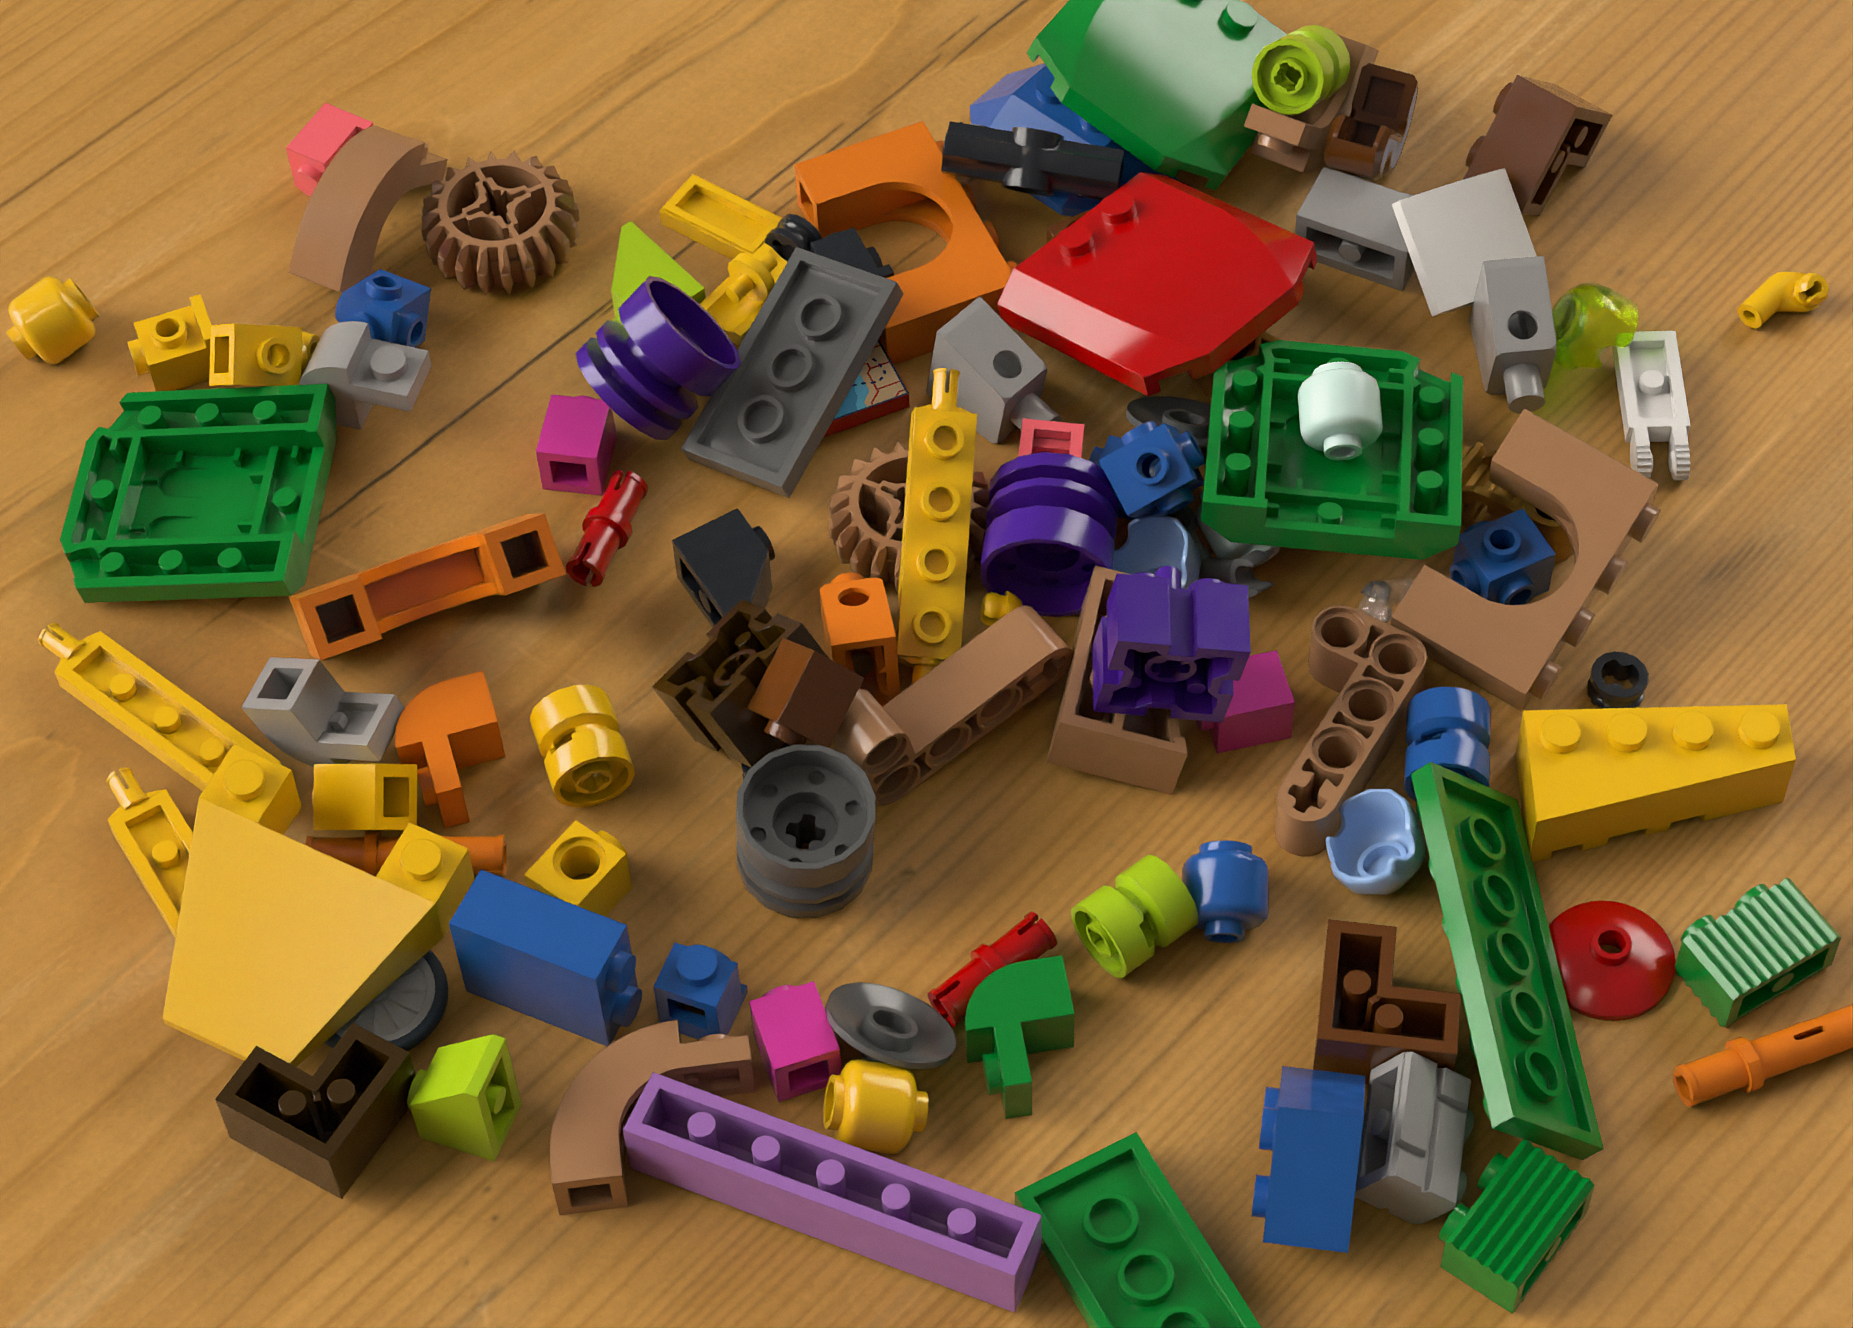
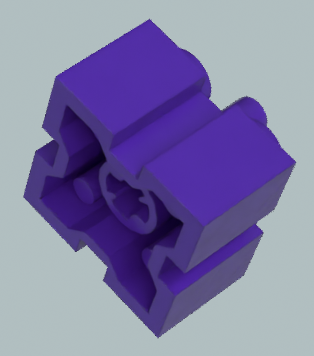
M1173 566L1161 567L1155 574L1146 572L1132 575L1117 573L1107 600V617L1101 618L1093 642L1094 711L1145 716L1148 707L1171 709V718L1223 722L1234 695L1233 680H1240L1251 653L1248 585L1230 584L1218 579L1205 578L1195 580L1188 589H1181V572Z

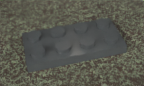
M796 247L737 350L741 361L740 366L711 395L681 449L688 459L790 498L904 295L898 283Z

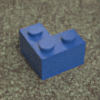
M1282 1066L1280 1088L1266 1087L1259 1149L1273 1151L1270 1176L1256 1174L1251 1217L1265 1218L1263 1242L1348 1253L1364 1120L1365 1076Z

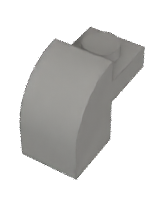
M346 321L334 324L323 332L300 379L299 385L328 384L335 397L337 425L361 430L373 404L411 412L432 365L428 350L372 339L368 323Z
M270 657L241 708L274 745L291 757L314 767V764H348L350 760L380 761L395 734L398 719L405 707L395 694L345 692L318 659Z

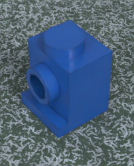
M674 943L653 986L659 1023L677 1020L680 1034L698 1040L711 1034L728 1035L748 993L747 985L740 983L737 962L731 961L722 952L705 945L685 946ZM687 1004L705 1010V1016L684 1010V1005Z

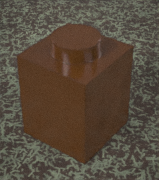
M783 638L747 709L769 720L764 730L765 733L790 746L794 744L802 745L804 739L829 748L864 677L810 648Z

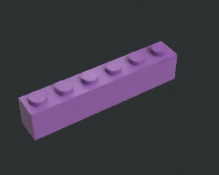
M654 1072L651 1074L623 1128L631 1169L1014 1313L1018 1308L1042 1253V1215Z

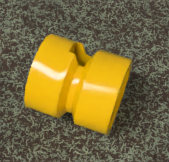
M573 685L562 688L544 697L533 708L530 715L531 727L540 754L545 758V769L555 799L561 804L575 808L595 806L617 797L631 785L635 776L634 766L625 740L619 734V723L609 694L602 688L592 685Z

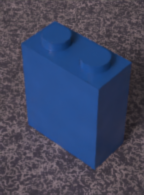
M480 870L449 922L466 991L594 1042L609 1046L620 1026L628 1027L633 1022L642 1001V990L638 988L635 973L636 956L631 951L627 925L487 871Z

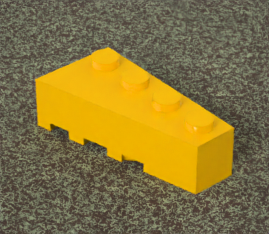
M1787 704L1523 710L1515 757L1523 823L1532 861L1534 863L1550 859L1552 851L1577 845L1580 846L1582 851L1607 845L1610 837L1643 830L1645 835L1666 831L1670 829L1672 822L1697 816L1702 821H1707L1783 802L1796 762Z

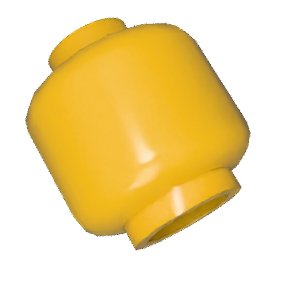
M47 276L9 304L8 311L14 326L6 331V333L27 360L38 354L45 362L57 365L95 337L96 327L93 320L100 315L72 278L62 282L54 276Z
M851 1060L842 1069L840 1075L832 1074L829 1077L824 1097L823 1123L825 1129L834 1130L836 1140L869 1152L896 1154L906 1147L912 1132H923L928 1115V1094L926 1091H917L913 1072L909 1068L883 1062Z

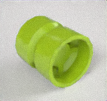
M1320 25L1303 26L1268 44L1255 58L1252 68L1253 88L1259 100L1270 110L1283 115L1300 114L1337 93L1346 83L1350 71L1349 52L1343 40L1331 29Z
M1146 855L1115 878V888L1103 885L1071 909V919L1075 931L1084 947L1106 972L1120 979L1154 956L1155 945L1167 947L1198 924L1199 916L1195 902L1179 876L1167 863L1153 855Z

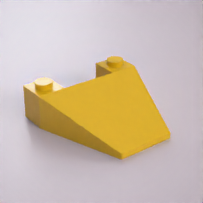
M233 744L198 799L162 1019L164 1024L243 1061L258 1046L297 1067L444 938L450 928V920L475 879L468 848L410 822L376 877L284 836L302 807L292 770Z

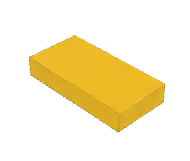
M692 174L659 210L662 225L730 259L735 258L739 253L752 255L765 243L767 234L772 229L778 228L777 225L782 217L695 174Z

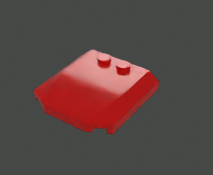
M1140 172L1016 266L997 305L1001 318L1010 327L1146 396H1151L1161 392L1160 380L1182 372H1186L1195 380L1215 372L1295 308L1304 293L1302 283L1308 267L1314 270L1318 260L1314 242L1166 175Z

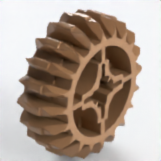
M514 150L506 159H497L492 151H490L486 161L477 163L468 157L465 169L459 170L448 167L445 177L446 181H433L432 191L430 192L431 196L423 199V216L421 217L422 223L420 228L423 241L426 244L427 254L432 259L433 265H439V269L443 272L445 279L457 277V281L460 282L463 289L479 283V287H481L486 295L494 286H503L510 295L513 285L524 282L533 289L537 275L540 274L553 278L554 269L556 268L555 264L568 263L570 248L577 246V222L580 218L578 205L574 203L573 191L568 181L560 178L555 166L543 167L537 156L521 162V159Z
M899 440L893 453L885 454L874 447L870 456V463L854 459L853 466L850 469L851 475H839L836 493L831 495V501L829 502V515L831 519L829 521V533L834 545H836L837 555L841 560V564H851V571L862 575L864 578L871 576V578L877 577L882 579L884 586L888 583H893L897 591L899 588L909 451L904 448ZM973 472L966 576L968 577L972 575L975 561H981L984 532L987 530L989 490L983 472ZM866 521L877 525V531L884 533L885 536L873 530Z

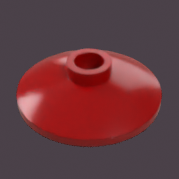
M1589 901L1565 910L1549 925L1568 1006L1573 1011L1598 1020H1627L1649 1012L1667 995L1675 974L1676 961L1674 949L1663 928L1643 911L1615 901ZM1599 945H1611L1621 950V952L1608 953L1602 950Z

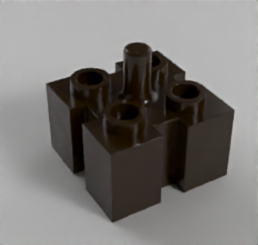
M741 600L706 634L710 641L695 655L687 652L652 688L696 742L717 752L722 748L730 758L752 767L768 753L781 749L784 742L764 732L769 722L768 719L747 709L782 639L785 638L810 648L827 658L828 656L802 623L778 613L772 618L765 608Z

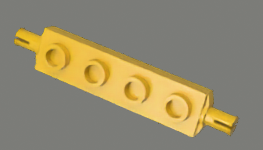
M947 368L933 370L932 404L915 407L911 413L895 635L898 662L913 668L912 684L961 648L977 414L957 407L960 372L950 369L946 378Z
M51 623L47 625L50 632L44 628L40 633L39 644L61 659L54 671L60 687L201 791L204 790L233 744L281 765V762L103 632L99 631L82 640H77L62 629L59 624Z
M127 767L119 768L123 783L127 789L124 788L115 771L108 776L106 784L112 790L121 806L107 821L114 837L176 939L193 832L166 789L145 794L133 776L132 770Z

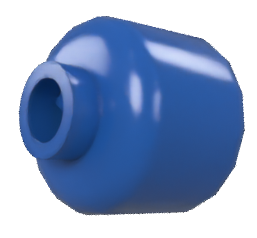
M1228 840L1206 842L1199 847V853L1190 856L1183 864L1182 882L1192 896L1199 915L1198 924L1195 927L1205 930L1204 938L1206 940L1216 943L1243 941L1245 939V931L1259 927L1267 919L1269 913V870L1266 862L1261 857L1252 854L1251 845Z

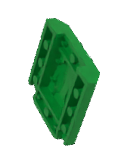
M1069 0L1035 37L1027 51V55L1033 63L1039 56L1055 78L1050 88L1062 104L1154 171L1171 177H1175L1179 169L1209 178L1204 187L1216 191L1255 141L1258 131L1244 126L1251 105L1255 104L1269 109L1259 100L1253 88L1252 68L1255 58L1265 46L1288 34L1257 13L1248 3L1241 0Z
M1286 340L1259 344L1258 355L1226 362L1213 374L1201 521L1228 541L1234 543L1424 560L1458 545L1462 506L1464 377L1451 372L1450 382L1419 369L1420 358L1403 351ZM1350 362L1357 364L1363 372L1376 379L1380 390L1382 432L1374 443L1362 449V453L1358 457L1349 460H1332L1325 457L1323 451L1315 450L1308 446L1300 432L1298 391L1302 383L1312 376L1316 368L1327 363Z
M307 384L126 393L119 402L124 410L109 429L98 427L86 441L60 537L64 554L70 562L75 577L73 578L75 588L84 603L291 596L302 588L306 582L337 441L336 403L329 385Z

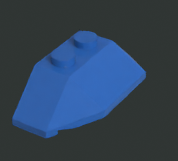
M1045 63L1007 74L970 105V121L974 125H983L1006 131H1012L1013 127L1034 128L1060 134L1067 141L1125 150L1059 101L1050 88L1055 78ZM1125 150L1120 187L1140 172L1165 175L1154 171ZM1168 176V177H1170V178L1175 179V180L1178 181V179L1176 178V176H1175V177ZM1055 192L1054 196L1030 194L1060 215L1071 217L1088 211L1101 202V200L1088 197L1081 198L1076 195Z

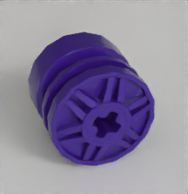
M649 276L619 307L618 310L622 324L607 320L597 330V338L590 337L576 352L578 366L587 382L617 415L638 431L656 440H668L682 425L681 419L688 420L697 410L698 404L695 394L711 396L737 370L741 361L738 351L729 336L699 303L672 283L660 277Z
M1049 452L1019 456L999 467L990 480L987 530L984 532L981 559V582L988 593L995 592L1005 595V592L1009 591L1022 600L1023 606H1032L1040 616L1062 617L1080 614L1095 565L1113 570L1115 545L1113 540L1116 537L1119 498L1104 470L1091 461L1070 454Z

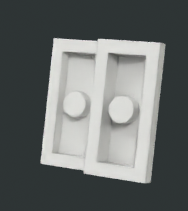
M1505 168L1447 184L1392 204L1432 317L1473 305L1483 261L1537 257Z

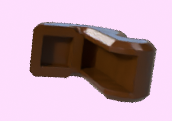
M1371 63L1362 67L1352 101L1350 117L1341 114L1333 120L1323 156L1328 168L1372 181L1392 173L1402 153L1416 105L1418 82L1413 74Z

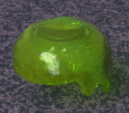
M1595 282L1581 283L1569 289L1552 307L1556 336V355L1554 361L1568 371L1575 370L1578 367H1602L1600 355L1607 347L1618 346L1625 348L1632 342L1639 323L1637 304L1607 286Z

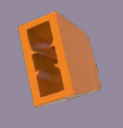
M854 572L843 573L836 576L830 584H825L819 589L826 655L829 659L854 673L852 655L863 653L871 656L875 668L869 674L862 676L864 680L859 690H867L883 707L900 694L896 635L882 579L877 577L864 578L862 575Z

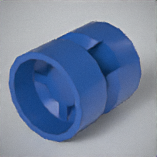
M1438 687L1420 692L1408 702L1405 741L1408 748L1405 754L1404 789L1410 798L1417 802L1411 774L1429 762H1433L1485 786H1490V753L1487 749L1491 739V707L1485 698L1476 692L1463 688Z

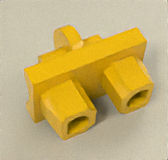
M766 243L759 247L752 255L739 253L728 263L730 276L700 303L726 332L737 350L787 264V261Z

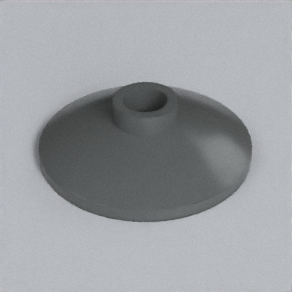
M1167 396L1138 398L1128 404L1126 417L1135 427L1149 421H1155L1157 427L1166 423L1176 427L1180 434L1188 430L1200 449H1207L1211 404Z
M858 982L837 987L831 992L827 1000L825 1011L830 1025L842 1039L859 1050L867 1061L883 1062L910 1069H931L947 1063L954 1053L956 1036L949 1023L931 1006L908 993L884 985Z

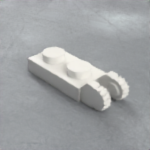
M1676 331L1615 332L1612 353L1625 442H1630L1631 469L1650 479L1651 472L1653 471V455L1650 451V442L1669 441L1668 464L1673 480H1688L1691 465L1688 443L1690 419Z

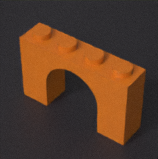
M923 121L794 164L797 204L806 220L814 225L822 238L853 227L857 231L882 222L906 221L920 224L933 230L947 243L946 248L932 261L887 278L897 282L904 293L879 337L893 365L932 352L937 331L978 297H981L1000 316L997 303L1013 269L1017 266L1013 261L1006 262L1000 253V244L994 226L989 220L982 221L977 214L975 198L966 180L958 181L955 175L942 173L944 142L942 140L935 142Z
M545 513L524 514L289 596L310 656L321 661L381 640L382 633L422 617L487 596H506L563 576L566 572Z

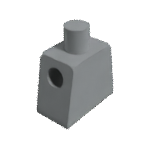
M1544 256L1483 261L1469 323L1484 391L1491 395L1506 394L1508 408L1512 412L1522 413L1524 409L1530 412L1535 411L1545 404L1543 389L1547 386L1556 355V336Z
M978 297L937 331L926 394L932 398L933 370L947 368L946 378L950 369L958 370L960 377L958 381L957 407L977 414L976 432L989 442L1001 443L1017 428L1021 430L1023 418L1061 421V416L1041 399L1047 374L1045 363L981 297Z

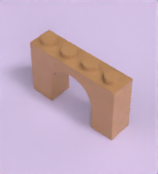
M1526 409L1522 411L1492 458L1489 481L1545 512L1563 528L1571 542L1575 558V566L1569 578L1558 590L1542 600L1524 605H1504L1477 595L1424 564L1391 616L1392 626L1412 634L1422 642L1426 648L1427 657L1522 712L1533 695L1541 700L1546 697L1562 669L1560 665L1554 663L1555 659L1566 642L1574 647L1580 643L1595 616L1594 613L1587 610L1599 590L1607 595L1612 592L1628 564V561L1620 557L1632 538L1640 543L1643 542L1661 509L1653 506L1658 483Z

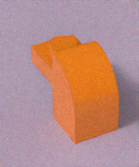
M484 671L438 682L422 690L405 706L396 725L395 743L400 764H417V780L419 781L425 807L438 804L444 828L470 822L457 770L505 757L499 724Z

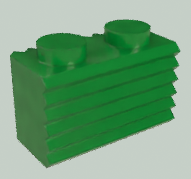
M1785 878L1780 884H1774L1770 889L1765 884L1751 888L1737 901L1734 909H1731L1726 915H1721L1717 920L1712 915H1706L1692 923L1681 936L1680 940L1682 943L1675 964V970L1678 976L1683 977L1686 986L1692 988L1694 996L1700 997L1702 1005L1709 1008L1711 1016L1717 1018L1719 1025L1727 1027L1832 965L1841 936L1792 880Z
M1522 1140L1509 1158L1498 1152L1486 1166L1478 1181L1477 1188L1483 1191V1193L1471 1209L1462 1203L1458 1204L1444 1223L1438 1239L1445 1243L1440 1267L1513 1314L1519 1304L1523 1302L1527 1293L1531 1291L1535 1282L1539 1280L1541 1274L1547 1269L1549 1263L1555 1258L1557 1252L1561 1250L1565 1241L1569 1239L1571 1233L1577 1228L1579 1222L1585 1217L1595 1185L1590 1178H1583L1577 1170H1570L1566 1163L1558 1162L1553 1155H1546L1542 1148L1534 1147L1529 1140Z

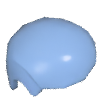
M1158 513L1136 518L1128 524L1126 543L1121 548L1114 550L1113 570L1128 574L1141 572L1155 574L1161 567L1173 566L1181 572V589H1188L1195 580H1199L1201 567L1200 553L1191 535L1179 519L1161 516Z
M1368 789L1345 800L1341 804L1339 809L1341 815L1340 829L1334 837H1326V847L1334 877L1343 886L1356 894L1387 895L1397 891L1418 871L1426 854L1424 829L1416 812L1405 798L1392 789Z

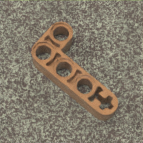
M1032 606L1018 607L1007 613L883 707L867 690H858L831 743L832 750L847 755L866 773L876 795V805L885 806L892 804L1059 680L1070 667L1073 651Z
M1345 605L1327 607L1315 616L1311 627L1308 656L1309 672L1316 681L1339 692V695L1282 781L1277 793L1274 824L1275 838L1280 847L1290 854L1313 856L1326 848V837H1334L1340 829L1341 815L1339 809L1341 804L1345 800L1364 791L1405 726L1408 702L1416 694L1422 692L1427 664L1426 648L1412 634ZM1389 672H1397V673H1401V674H1397V675H1396V674H1392V673H1389ZM1358 718H1368L1374 721H1364ZM1336 764V765L1343 766V767H1345V768H1337V769H1336V768L1329 767V766H1327V765ZM1312 800L1317 803V807L1311 806Z

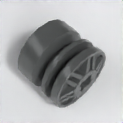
M794 744L768 753L748 770L737 792V868L746 890L765 908L788 917L818 918L843 909L862 892L872 872L876 795L866 773L847 755L822 745ZM802 843L809 844L808 849H801Z

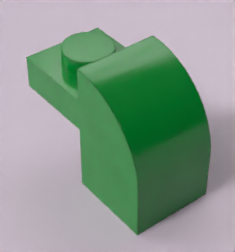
M1063 955L1016 962L994 971L977 986L967 1005L965 1016L967 1063L983 1061L988 1095L1001 1094L1005 1119L1032 1115V1078L1027 1054L1074 1047L1075 1013Z

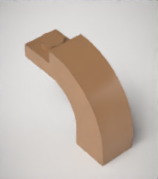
M1338 35L1343 40L1350 57V71L1346 83L1337 93L1300 114L1283 115L1252 104L1244 124L1245 127L1258 131L1250 153L1303 173L1315 169L1324 160L1326 139L1333 120L1341 114L1350 117L1352 101L1361 69L1368 63L1374 64L1379 50Z
M378 126L368 127L356 134L332 159L312 193L298 230L289 273L339 292L349 289L370 276L378 239L391 210L409 190L432 184L433 181H443L448 159L429 153L428 144L420 140L409 138Z
M673 1020L647 1026L627 1034L596 1054L572 1080L562 1097L552 1125L550 1138L551 1180L559 1215L628 1207L625 1174L627 1148L623 1128L653 1072L717 1096L755 1092L748 1035L731 1037L726 1034H711L700 1038L697 1042L681 1043L678 1021Z

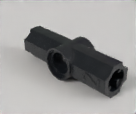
M950 121L944 141L941 171L944 174L1002 183V187L1021 193L1054 196V193L1058 192L1102 201L1120 188L1125 150L1067 141L1060 134L1034 128L1013 127L1012 131H1006L983 125Z

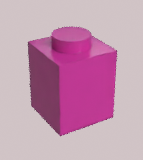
M551 394L536 449L543 489L603 495L617 440L613 410L603 400L583 395L572 397Z
M1277 650L1249 656L1240 680H1233L1234 695L1223 722L1196 720L1200 731H1210L1216 753L1291 738L1295 701Z
M814 981L799 986H779L771 989L761 998L749 1001L753 1035L778 1102L827 1086L829 1077L832 1074L840 1075L842 1071L840 1048L827 1019L826 1011Z

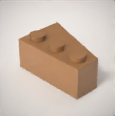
M1095 565L1080 611L1072 647L1073 657L1065 678L1047 763L1172 795L1188 754L1185 737L1180 736L1178 719L1171 718V709L1148 707L1145 716L1096 712L1093 709V642L1101 618L1107 617V600L1116 574H1128Z

